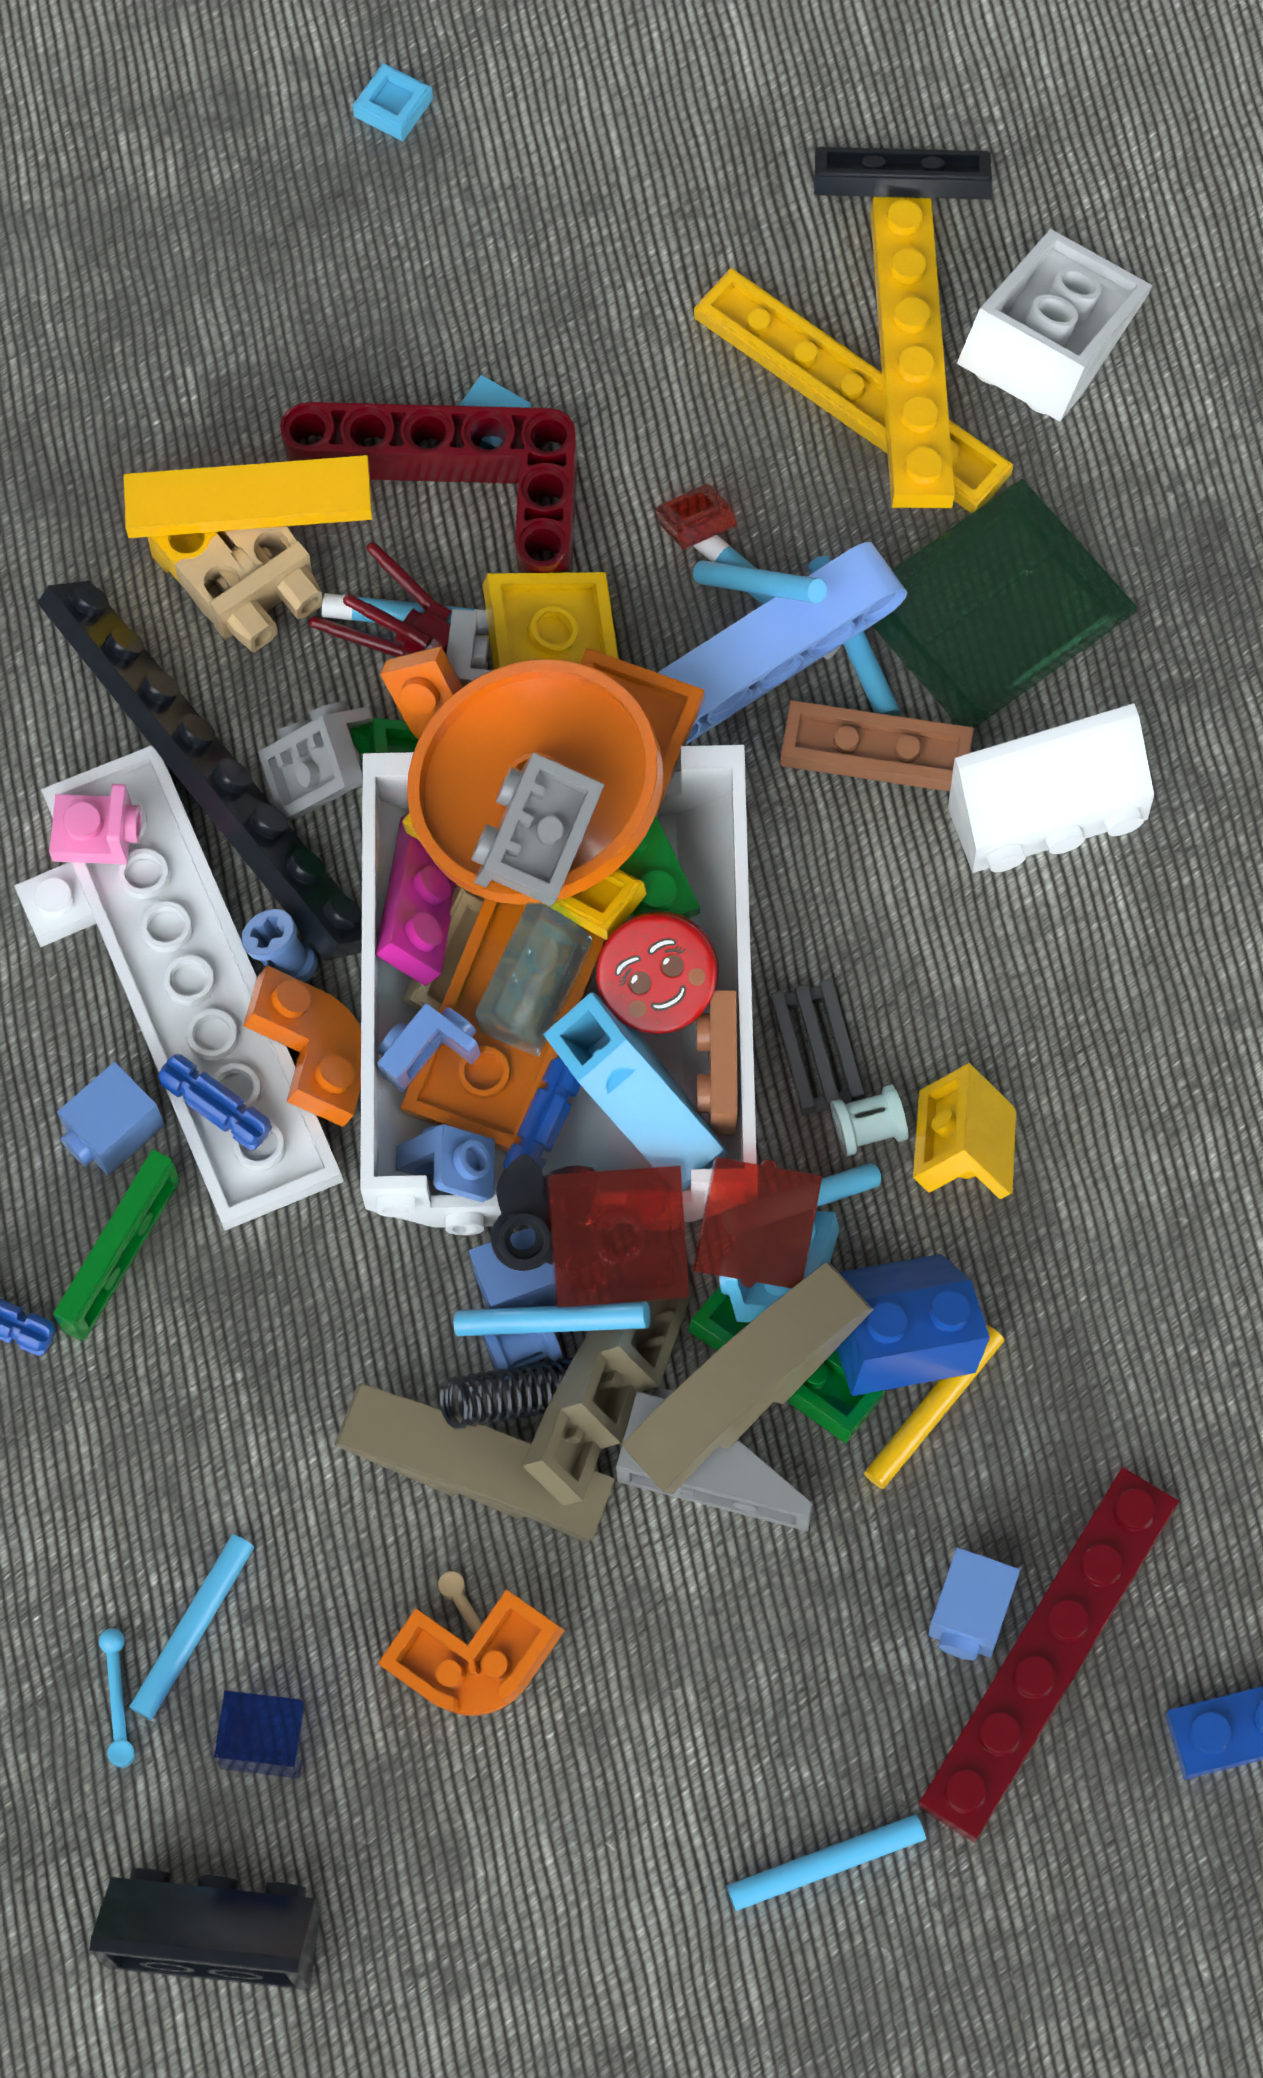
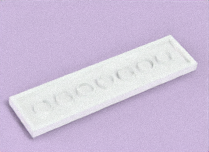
M151 745L45 787L41 791L52 818L55 794L111 796L112 784H126L132 805H140L142 827L139 843L129 844L127 865L71 863L158 1072H160L171 1056L182 1054L197 1065L196 1069L199 1071V1074L202 1072L208 1073L245 1100L243 1104L246 1105V1109L253 1106L268 1117L271 1122L272 1129L268 1137L257 1149L249 1150L232 1138L231 1130L224 1132L185 1103L186 1099L183 1098L184 1095L176 1097L166 1089L222 1226L226 1231L344 1181L317 1116L286 1102L296 1068L287 1046L243 1026L257 976L242 945L239 934L165 762Z

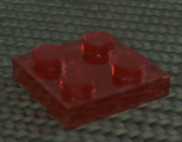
M671 1165L547 1174L555 1306L569 1307L689 1298L681 1166Z

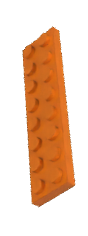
M586 648L580 664L597 669L620 683L639 703L655 732L663 762V786L656 816H658L681 758V746H686L705 698L704 689ZM484 899L439 1010L441 1014L446 1007H449L475 1027L477 1032L472 1038L477 1041L481 1055L472 1065L442 1043L409 1084L400 1106L401 1111L411 1117L436 1126L445 1124L495 1139V1148L505 1152L509 1151L513 1143L519 1144L521 1138L516 1136L536 1090L538 1088L544 1090L547 1084L541 1080L548 1064L554 1058L561 1059L543 1034L586 997L597 969L599 954L606 940L540 904L517 905Z

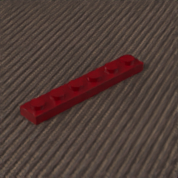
M1123 1467L1120 1469L919 1801L917 1808L970 1841L977 1842L1177 1508L1179 1500Z

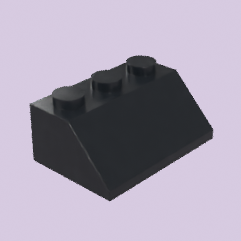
M132 1868L130 1879L110 1878L91 1935L89 1951L107 1969L311 1990L321 1907L315 1898L305 1897L306 1887L290 1883L268 1882L265 1885V1893L238 1890V1880L214 1875L198 1876L197 1886L170 1883L171 1873L147 1868Z

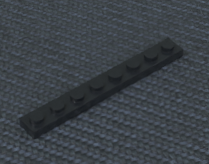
M90 580L48 585L37 604L277 902L293 918L295 924L323 959L329 961L362 953V912L359 906L348 898L326 872L320 858L308 850L288 825L285 815L269 802L252 781L249 771L235 760L217 738L212 725L200 717L180 692L177 682L161 669L144 648L142 639L127 627L109 605L107 596L94 586Z

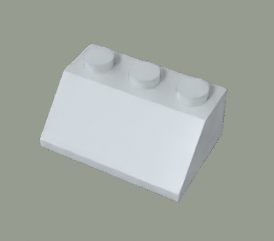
M1133 703L955 758L948 810L972 873L988 868L992 872L1007 871L1020 865L1027 856L1047 850L1051 854H1062L1079 847L1086 838L1106 832L1110 836L1124 835L1136 830L1145 820H1148L1154 791L1139 714L1135 704Z

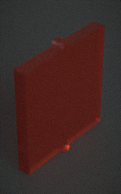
M714 1156L693 1271L740 1279V1283L748 1288L752 1287L755 1282L786 1288L795 1287L804 1279L822 1176L776 1168L775 1162L769 1159L763 1160L760 1165Z

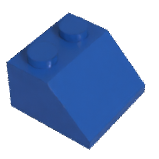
M942 1254L839 1272L874 1309L837 1348L851 1396L976 1373L990 1336L971 1279Z

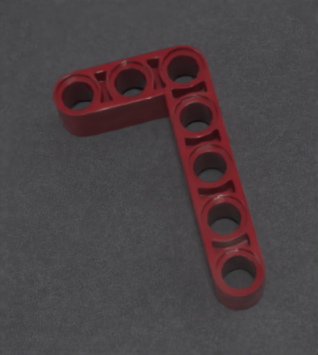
M305 402L298 403L289 408L283 415L280 430L287 461L367 455L370 480L518 484L515 546L519 573H572L578 456L574 423L564 412L552 408ZM314 435L322 438L312 445L298 443L307 436ZM488 436L499 437L504 441L499 447L491 450L477 447L482 443L481 439ZM376 437L382 439L380 443L374 446L365 447L358 445L365 438ZM433 438L442 441L433 448L418 446L420 442L426 439ZM545 442H556L562 445L557 450L548 452L537 448ZM548 495L560 499L557 503L550 506H541L534 503L536 499ZM541 550H549L557 554L548 561H537L531 558L534 553Z

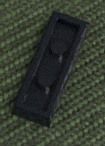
M846 147L815 148L814 195L991 199V152Z

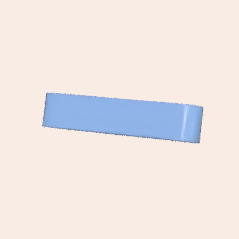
M864 542L849 549L807 576L822 579L826 583L827 595L821 603L815 604L775 597L658 672L659 674L704 689L705 698L686 745L880 621L904 601L907 596L906 589L872 542Z

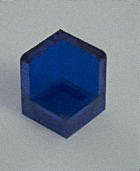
M224 1690L214 1758L220 1768L223 1770L300 1778L302 1763L298 1757L305 1711L303 1702L300 1699Z

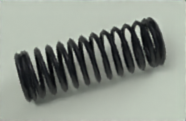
M562 1358L557 1361H547L546 1363L538 1362L537 1364H528L527 1366H518L516 1368L509 1367L507 1369H498L497 1371H488L487 1373L479 1372L477 1374H468L467 1376L448 1377L443 1382L440 1390V1407L443 1417L452 1428L461 1429L466 1428L468 1425L475 1427L478 1423L486 1425L488 1422L496 1423L498 1420L506 1421L508 1418L515 1420L518 1416L526 1418L528 1415L544 1414L554 1396L552 1375L556 1392L562 1380V1375L564 1376L566 1373L564 1366L567 1365L569 1367L573 1358ZM545 1369L549 1370L548 1377L544 1372ZM536 1370L540 1372L538 1378L534 1374ZM526 1372L530 1374L528 1380L524 1376ZM516 1373L520 1376L519 1381L515 1379ZM506 1375L510 1377L509 1384L504 1379ZM496 1377L500 1379L499 1386L494 1381ZM542 1378H544L547 1387L548 1403H546L542 1391ZM486 1379L490 1381L489 1388L485 1384ZM476 1380L480 1383L479 1389L475 1386ZM533 1380H534L535 1385H536V1388H537V1393H538V1405L536 1404V1402H535V1400H534V1396H533V1391H532V1381H533ZM523 1382H524V1384H525V1386H526V1390H527V1395H528V1407L526 1406L525 1401H524V1397H523V1390H522V1383H523ZM513 1383L517 1391L518 1409L513 1398ZM455 1384L459 1388L458 1406L463 1418L462 1422L457 1420L453 1409L452 1396ZM503 1385L507 1393L508 1410L503 1400ZM493 1387L497 1395L498 1412L493 1401ZM483 1389L487 1398L488 1413L483 1403ZM473 1391L475 1393L477 1400L478 1415L476 1414L473 1405ZM482 1414H483V1416L485 1417L484 1420H480Z

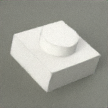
M71 862L14 885L40 947L96 924Z

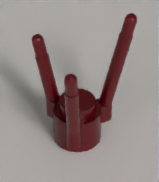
M370 542L366 547L368 553L425 611L422 614L413 608L404 621H401L351 594L343 597V603L368 619L396 633L394 640L400 644L317 616L309 618L308 621L310 627L394 657L442 646L446 654L451 625L447 620L452 611L436 602L378 544Z

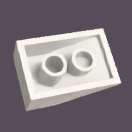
M1050 229L981 306L957 364L974 373L981 381L990 385H996L1026 402L1034 411L1047 414L1060 422L1083 395L1143 304L1153 285Z

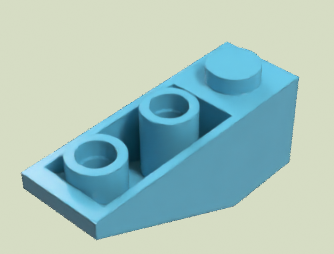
M592 992L589 993L543 1034L579 1084L675 1192L681 1194L691 1185V1169H710L729 1152L702 1115L697 1113L696 1107L637 1030L621 1023L598 995Z

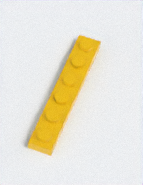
M873 197L870 217L891 508H952L955 489L931 198Z

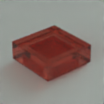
M709 484L700 486L655 508L660 526L682 550L737 525L732 507Z

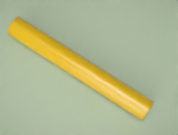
M986 1325L990 1338L976 1373L939 1380L864 1471V1475L872 1483L881 1489H885L1004 1343L1003 1336L997 1330Z

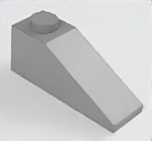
M655 1389L652 1395L637 1392L623 1442L674 1391ZM739 1440L729 1449L717 1447L674 1494L662 1492L624 1447H621L616 1465L617 1482L807 1532L809 1530L813 1503Z

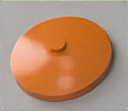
M553 659L530 660L500 667L471 681L457 691L436 712L424 729L413 753L408 772L407 801L410 818L421 844L434 863L449 879L463 889L485 899L517 905L542 903L491 880L486 888L474 883L481 864L471 860L486 824L497 828L506 807L495 801L510 767L522 770L533 752L605 784L557 900L583 892L611 875L633 854L646 836L656 815L662 793L663 762L660 746L648 718L635 698L620 683L597 669L580 663Z

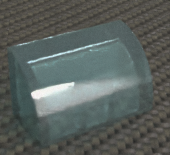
M528 902L475 1012L480 1032L539 1057L547 1041L543 1034L555 1024L592 946V939L589 934L574 921L547 905Z

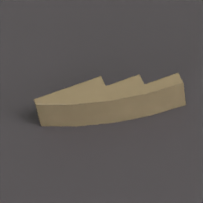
M656 1248L645 1250L608 1301V1303L647 1302L650 1308L649 1328L596 1330L588 1333L551 1399L522 1466L563 1506L583 1501L601 1449L622 1443L636 1393L660 1386L694 1287Z
M825 1262L724 1344L672 1392L621 1445L662 1492L674 1494L717 1447L729 1449L773 1402L784 1404L874 1309L830 1263Z
M362 1383L356 1387L334 1444L341 1449L449 1496L461 1494L516 1519L528 1517L583 1542L594 1539L615 1478L594 1470L583 1501L563 1506L522 1466L531 1446L530 1443L477 1424L475 1427L468 1425L466 1428L454 1429L446 1422L440 1409ZM456 1416L457 1420L462 1422L463 1418Z

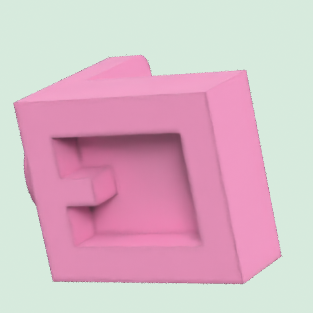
M112 784L111 796L55 794L49 848L52 861L127 865L129 844L139 843L142 814L140 805H132L126 784Z

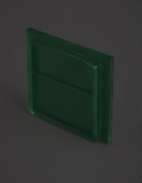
M1020 479L892 569L906 589L907 596L893 612L873 624L872 627L957 725L973 727L975 729L1134 615L1138 607L1023 479Z

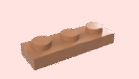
M790 700L780 766L950 792L954 760L956 757L970 753L974 728Z

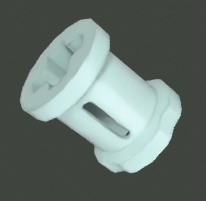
M893 1084L884 1086L882 1094L847 1104L841 1099L831 1101L830 1103L837 1137L846 1157L856 1154L857 1147L892 1137L898 1142L908 1140L909 1138L903 1106Z

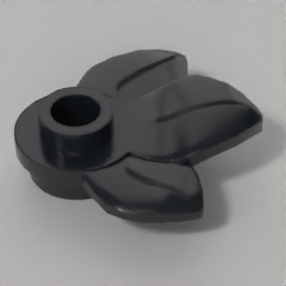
M526 1153L512 1161L502 1172L496 1187V1196L501 1214L493 1223L490 1241L493 1252L499 1261L505 1266L518 1271L533 1270L545 1262L566 1271H573L588 1266L607 1253L614 1243L613 1237L605 1229L586 1219L591 1212L596 1196V1170L592 1167L580 1165L565 1166L553 1170L544 1176L534 1159ZM520 1225H527L535 1232V1241L527 1249L514 1247L510 1240L512 1231Z

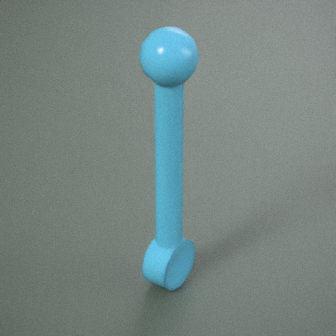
M109 1628L104 1630L99 1637V1646L106 1653L114 1740L108 1748L107 1755L114 1766L124 1768L133 1763L136 1754L134 1747L127 1741L119 1654V1651L124 1646L125 1638L120 1630Z

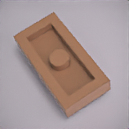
M714 990L709 1003L708 1013H702L696 1019V1052H708V1074H697L696 1109L697 1113H709V1126L716 1135H735L738 1114L736 991Z

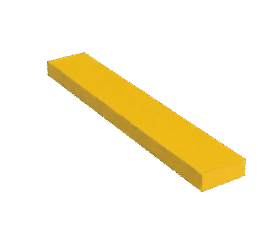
M730 268L694 307V319L888 454L882 372L742 274ZM949 420L955 489L954 501L976 516L1012 475L1013 464Z

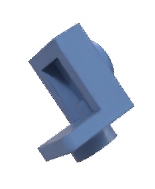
M425 1003L407 1026L399 1022L390 1030L380 1044L378 1053L382 1057L377 1064L381 1075L403 1093L442 1043L473 1065L481 1055L477 1041L472 1038L477 1030L469 1021L453 1009L446 1007L440 1014L429 1004Z
M441 1124L427 1127L423 1130V1134L396 1146L397 1171L414 1176L427 1175L428 1180L434 1181V1186L437 1190L478 1202H485L493 1198L495 1139Z

